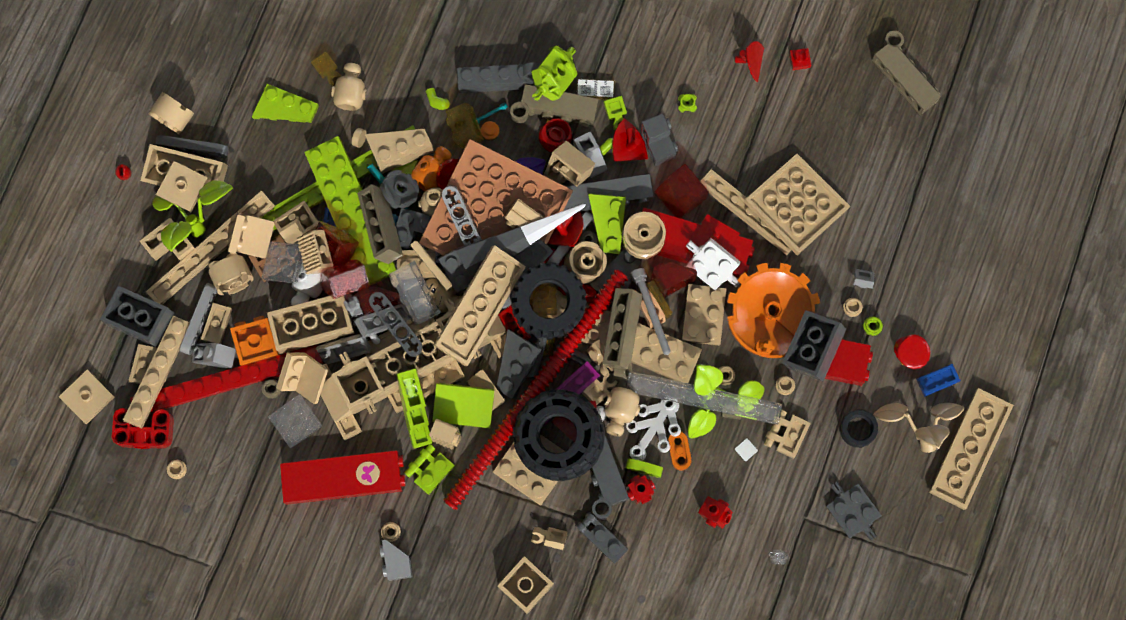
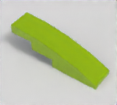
M416 368L397 373L399 392L412 448L415 449L432 444L428 428L429 422L425 411L426 404Z

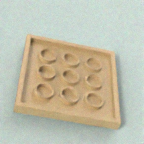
M798 154L793 156L744 201L797 256L850 208V205Z

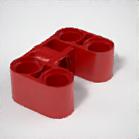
M120 408L115 411L112 425V440L117 445L124 448L164 449L172 444L174 418L166 410L160 409L155 411L152 417V427L143 428L135 427L127 422L121 423V416L127 413V409ZM162 415H167V421L163 424H160V417ZM122 433H126V440L120 442L119 436ZM161 434H165V441L158 443V437Z

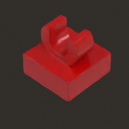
M808 48L790 50L792 70L811 68Z

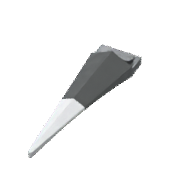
M580 204L524 226L456 248L439 257L438 260L457 293L469 286L492 246L495 245L511 257H514L583 209L586 204Z

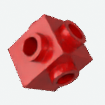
M637 475L629 480L630 484L627 485L628 490L626 492L631 501L634 500L636 504L641 502L643 505L652 500L651 496L655 493L653 491L655 485L651 478L647 479L645 475L643 477ZM639 485L645 487L643 492L638 491L637 487Z
M707 496L698 511L706 520V524L713 528L718 526L722 529L730 522L733 512L728 508L729 504L720 498L717 501Z

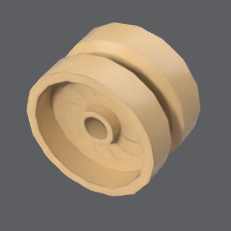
M640 212L634 214L627 220L624 226L623 243L625 249L630 255L639 259L654 257L664 246L665 225L653 213Z

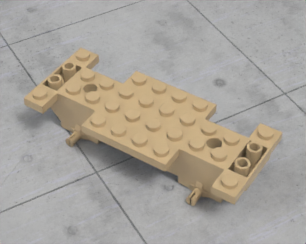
M451 297L448 298V301L447 299L443 301L449 311L444 316L436 319V321L430 310L406 321L422 344L423 350L420 355L416 357L409 356L391 332L387 331L378 336L380 338L379 344L375 345L372 340L368 341L371 351L366 353L367 357L351 362L347 352H344L345 358L342 354L339 355L344 366L333 374L327 364L323 365L328 369V373L320 395L345 441L362 432L354 414L366 408L369 414L373 413L372 410L376 412L375 403L388 397L396 413L403 411L397 373L416 368L424 399L435 394L436 383L454 384L465 378L458 362L433 346L456 308ZM498 315L478 349L491 343L498 358L501 359L503 357L507 331ZM399 327L396 331L397 336L405 337L407 329ZM411 335L408 340L402 343L405 344L406 342H408V344L410 345L409 351L413 350L414 352H417L418 344L414 345L410 341V339L413 338V336ZM477 349L476 353L480 357L482 354ZM361 383L366 385V389L363 392L356 391L357 385Z

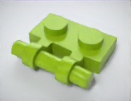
M431 444L419 452L418 458L414 462L411 461L408 465L409 468L404 472L409 478L415 472L418 477L414 483L428 495L455 466L441 453L434 458L431 453L435 448ZM427 459L430 464L422 471L419 467Z

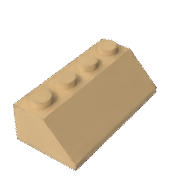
M150 144L140 181L161 186L173 161L208 177L207 183L214 180L224 182L228 165L220 161Z

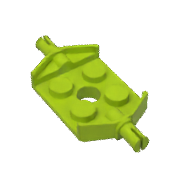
M559 46L549 48L550 53L537 69L531 71L537 88L536 92L532 95L534 100L538 101L542 95L552 101L562 96L577 76V70L572 58L576 52L575 48L569 47L567 51H564Z

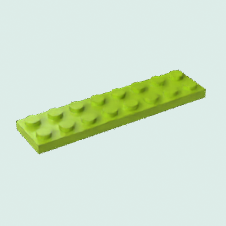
M337 136L304 152L361 286L366 288L396 274L397 268L394 261L386 264L375 259L373 256L357 194L363 189L341 138Z

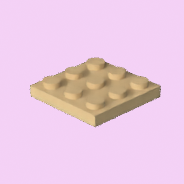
M540 434L541 442L548 451L552 453L565 452ZM514 443L493 471V474L540 506L558 482L544 479L531 472L521 462L516 453Z

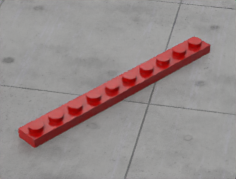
M317 344L288 352L306 353L320 364H323L320 353L316 350ZM287 353L162 388L150 413L279 377Z

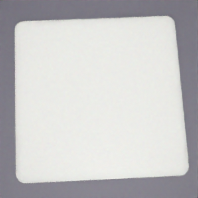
M747 438L735 448L744 461H747L758 451Z

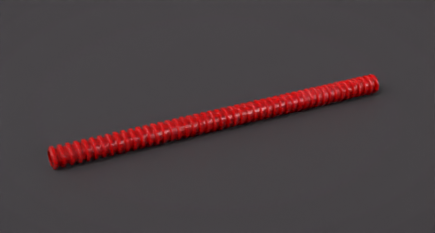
M615 269L613 271L614 274L610 275V279L606 280L607 284H603L604 288H600V293H597L596 298L592 299L593 302L588 304L589 308H585L586 312L583 314L580 322L571 332L567 333V337L563 338L564 341L560 342V347H556L557 351H553V356H550V360L545 362V366H542V371H538L539 375H535V380L531 381L532 384L527 386V390H524V395H521V399L516 401V405H513V410H509L510 414H506V419H503V423L498 425V430H494L495 434H491L492 438L487 440L488 443L483 445V449H480V454L477 453V458L473 459L474 462L469 464L470 467L468 469H465L466 473H462L463 477L459 478V482L454 484V489H450L451 493H447L448 497L443 500L448 506L457 510V506L462 504V499H466L465 495H469L468 491L473 489L472 486L477 484V480H480V475L483 476V471L488 469V465H491V460H495L494 456H498L497 452L502 450L501 447L506 445V440L509 441V436L513 435V427L515 426L519 411L522 410L528 400L546 391L545 388L549 387L550 382H553V377L556 378V373L560 372L559 369L563 368V364L568 362L567 358H571L570 354H574V349L578 348V344L582 343L581 340L585 339V334H588V330L593 328V324H596V319H600L599 315H603V310H606V306L611 304V300H614L615 289L624 286V282L628 281V277L623 272Z

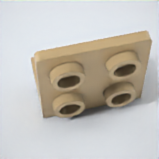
M237 212L228 252L234 254L239 252L266 258L275 224L274 221Z
M287 353L276 388L280 391H296L313 404H317L328 369L306 353Z

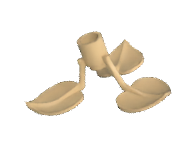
M891 403L884 405L876 410L873 416L886 422H896L906 417L915 432L916 439L920 440L921 451L929 453L937 448L939 449L950 433L948 427L937 425L940 418L942 420H952L958 417L964 411V406L955 403H940L933 406L931 414L936 416L934 425L919 429L916 428L909 413H906L908 407L903 404Z

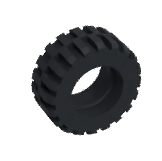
M545 262L539 263L538 266L528 268L526 272L520 275L512 292V313L514 318L517 319L518 325L523 327L528 334L536 335L535 337L540 339L541 337L546 339L559 338L571 332L580 322L587 302L585 299L586 291L583 289L581 279L576 277V273L573 270L569 271L566 266H558L553 262L550 264H545ZM544 283L559 286L567 298L564 312L553 319H545L538 316L530 304L533 290Z

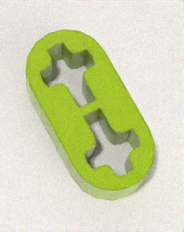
M631 458L627 459L625 466L630 471L661 478L663 467Z

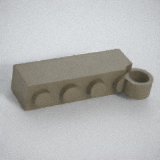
M890 31L884 39V47L874 55L872 61L921 116L938 102L941 97L939 90L927 81L926 75L923 72H919L914 62L903 54L901 49L904 43L903 35L899 31ZM895 37L898 39L899 44L891 45L888 39Z
M525 84L521 102L514 103L510 108L511 119L516 123H524L529 115L537 114L542 115L545 119L559 118L567 123L572 121L577 122L581 126L588 127L589 125L594 126L599 99L564 92L557 100L552 101L542 95L537 101L532 97L537 90L536 86ZM518 108H522L526 112L522 117H517L513 113Z
M371 184L357 194L373 256L379 261L390 264L402 257L403 253L390 204L383 196L381 188Z
M616 288L602 364L614 368V377L617 380L628 381L633 372L631 360L643 296L633 289Z

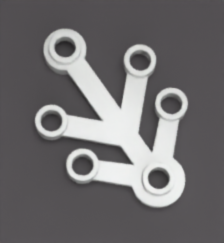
M665 396L658 404L650 406L640 405V410L642 408L646 409L645 413H640L639 411L638 415L640 417H646L649 413L660 412L656 418L639 422L633 420L630 423H626V428L630 433L649 428L640 443L630 449L632 459L643 461L646 458L645 449L656 432L659 438V450L663 453L670 450L663 422L668 416L670 421L669 433L674 437L680 435L681 428L676 418V412L680 404L675 396ZM673 402L671 407H667L666 404ZM635 424L634 429H629V426ZM677 427L678 431L673 433L672 429ZM663 443L667 444V447L665 449L661 448V445ZM635 450H640V454L634 455Z

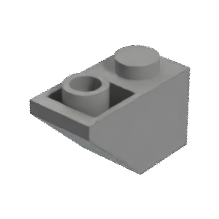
M591 132L573 140V146L596 163L590 178L607 171L600 148Z
M218 343L195 344L192 352V363L219 368H232L236 349Z
M382 540L383 545L379 546L381 558H385V565H382L384 577H387L389 581L413 577L410 557L387 540Z

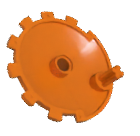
M762 263L756 266L758 272L750 276L744 272L737 279L741 285L736 293L730 292L728 295L727 303L732 304L733 316H728L727 321L733 336L746 350L765 358L785 357L805 310L815 313V304H820L818 293L811 294L806 285L810 282V279L804 273L798 277L789 272L791 266L788 264L780 263L779 269H768V264ZM770 305L774 306L776 310L773 316L768 312Z

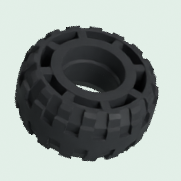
M564 389L547 390L528 400L522 410L519 411L515 426L513 427L514 447L521 462L534 474L552 481L571 480L587 473L598 461L604 447V424L597 409L583 396ZM556 416H562L571 420L577 432L574 445L563 453L548 451L540 439L543 425L549 419Z

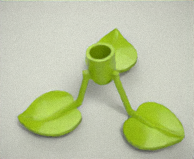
M219 180L205 184L199 190L201 197L197 199L199 217L194 214L188 216L181 207L175 205L185 217L186 222H172L162 230L161 240L165 247L172 252L190 233L193 237L203 235L206 228L202 223L205 221L202 214V205L214 203L233 189L232 185ZM156 195L152 205L156 210L163 211L169 209L173 203Z
M696 365L694 391L700 395L706 410L699 409L693 414L688 427V437L696 438L703 436L715 426L716 415L713 412H709L710 407L706 397H713L716 390L732 399L738 400L737 407L739 409L748 410L757 405L761 400L764 386L758 381H747L739 388L738 396H735L718 387L723 381L721 370L710 365Z

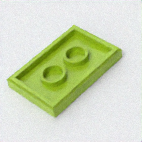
M436 383L432 422L439 419L448 424L491 428L495 389Z

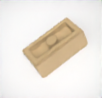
M483 369L467 381L471 387L495 389L493 410L505 402Z

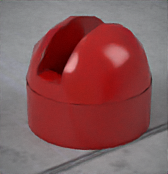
M121 164L115 169V174L120 180H127L131 177L132 172L127 165Z

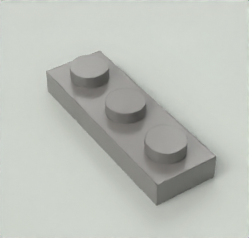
M404 303L393 306L405 322L412 319ZM375 312L359 317L354 321L363 338L388 330ZM387 312L384 318L387 322H392L395 320L396 315L393 312Z

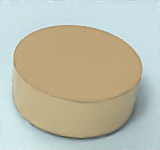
M361 128L355 130L352 136L353 146L362 147L366 139V130Z

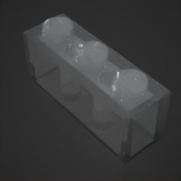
M415 261L390 273V281L397 288L400 301L406 306L408 316L415 325L441 313L436 302L432 300V294Z

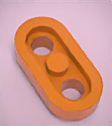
M683 432L676 437L670 435L668 442L670 444L669 451L672 465L679 471L686 470L691 464L688 438ZM675 439H680V440H681V444H680V445H676V444L674 443V440H675ZM678 458H683L685 463L679 464Z

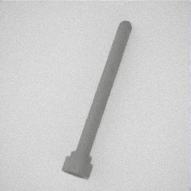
M636 269L630 273L632 281L638 284L643 295V300L662 351L665 355H669L671 351L645 283L647 277L645 269Z

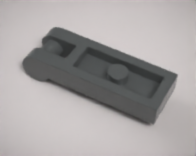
M588 511L584 515L585 518L575 525L576 528L615 564L628 549ZM590 523L595 526L591 532L587 529Z

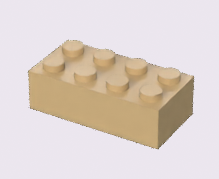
M339 293L268 312L267 315L278 353L282 354L355 334L350 313L346 310L343 303L346 301L344 294Z

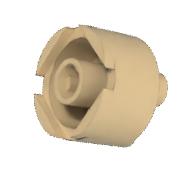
M164 92L160 94L148 113L177 134L183 131L194 115L192 111Z
M589 241L581 242L574 246L564 259V266L569 271L573 270L576 273V277L581 279L583 284L592 282L599 277L607 264L604 251L596 243Z
M230 253L226 258L209 264L210 269L208 273L219 295H224L223 292H228L229 295L237 293L249 286L247 283L249 280L253 281V276L244 257L237 253Z

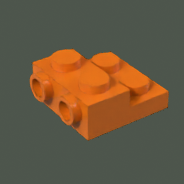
M259 316L253 318L251 323L246 324L245 321L235 323V327L230 328L240 366L279 355L275 347L268 318Z

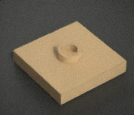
M173 161L156 195L192 212L200 196L199 190L207 183L209 178Z
M86 370L59 396L85 424L89 423L115 398L89 370Z

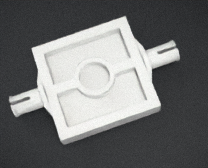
M712 238L700 247L691 240L686 244L685 247L694 253L686 267L711 288L716 290L727 280L735 287L740 284L737 278L732 275L733 271L740 265V261Z

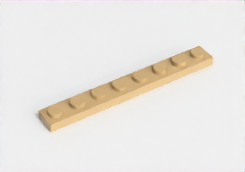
M260 191L237 212L262 218L275 205L263 191ZM237 212L146 291L154 302L163 305L228 248Z

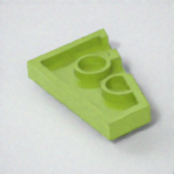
M267 84L252 118L312 123L319 105Z
M587 193L599 248L604 253L620 254L626 197Z

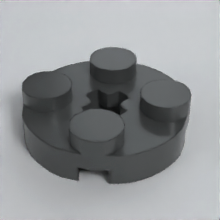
M401 170L390 172L380 184L383 196L390 203V206L395 209L411 206L417 200V193L419 192L417 181L409 173L407 175L401 173ZM397 185L399 188L402 187L404 190L402 192L398 191Z

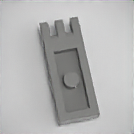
M361 334L319 345L316 350L320 353L324 364L341 361L340 354L345 358L344 352H347L349 358L370 353L371 346L366 337L363 338Z

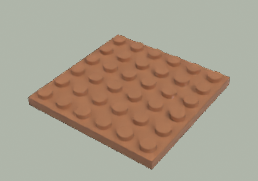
M470 139L447 186L454 185L459 189L482 240L513 229L506 224L507 219L504 216L517 198L546 218L562 212L573 190ZM449 189L446 197H451L453 201L450 207L456 203H461L460 200L455 201L454 199L456 192H452ZM441 196L419 244L445 255L456 248L464 246ZM456 207L453 211L457 217H462L465 213L462 207ZM465 224L462 226L464 234L469 235L472 233L473 229L470 225ZM554 229L540 238L546 245ZM474 235L473 237L466 239V241L468 242L469 240H471V242L474 243L473 238L477 237L476 235Z

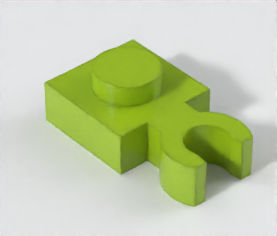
M622 96L603 102L608 120L614 118V130H616L618 123L624 119L623 115L627 114Z

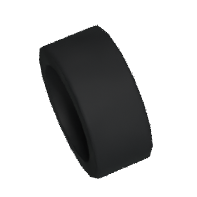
M854 410L842 419L840 434L848 445L862 448L869 445L876 438L878 423L870 412ZM856 417L865 419L870 425L869 436L863 440L852 438L848 432L849 422Z

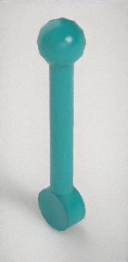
M502 103L499 107L485 115L474 118L472 123L478 125L481 120L500 110L506 109L508 107L507 104Z

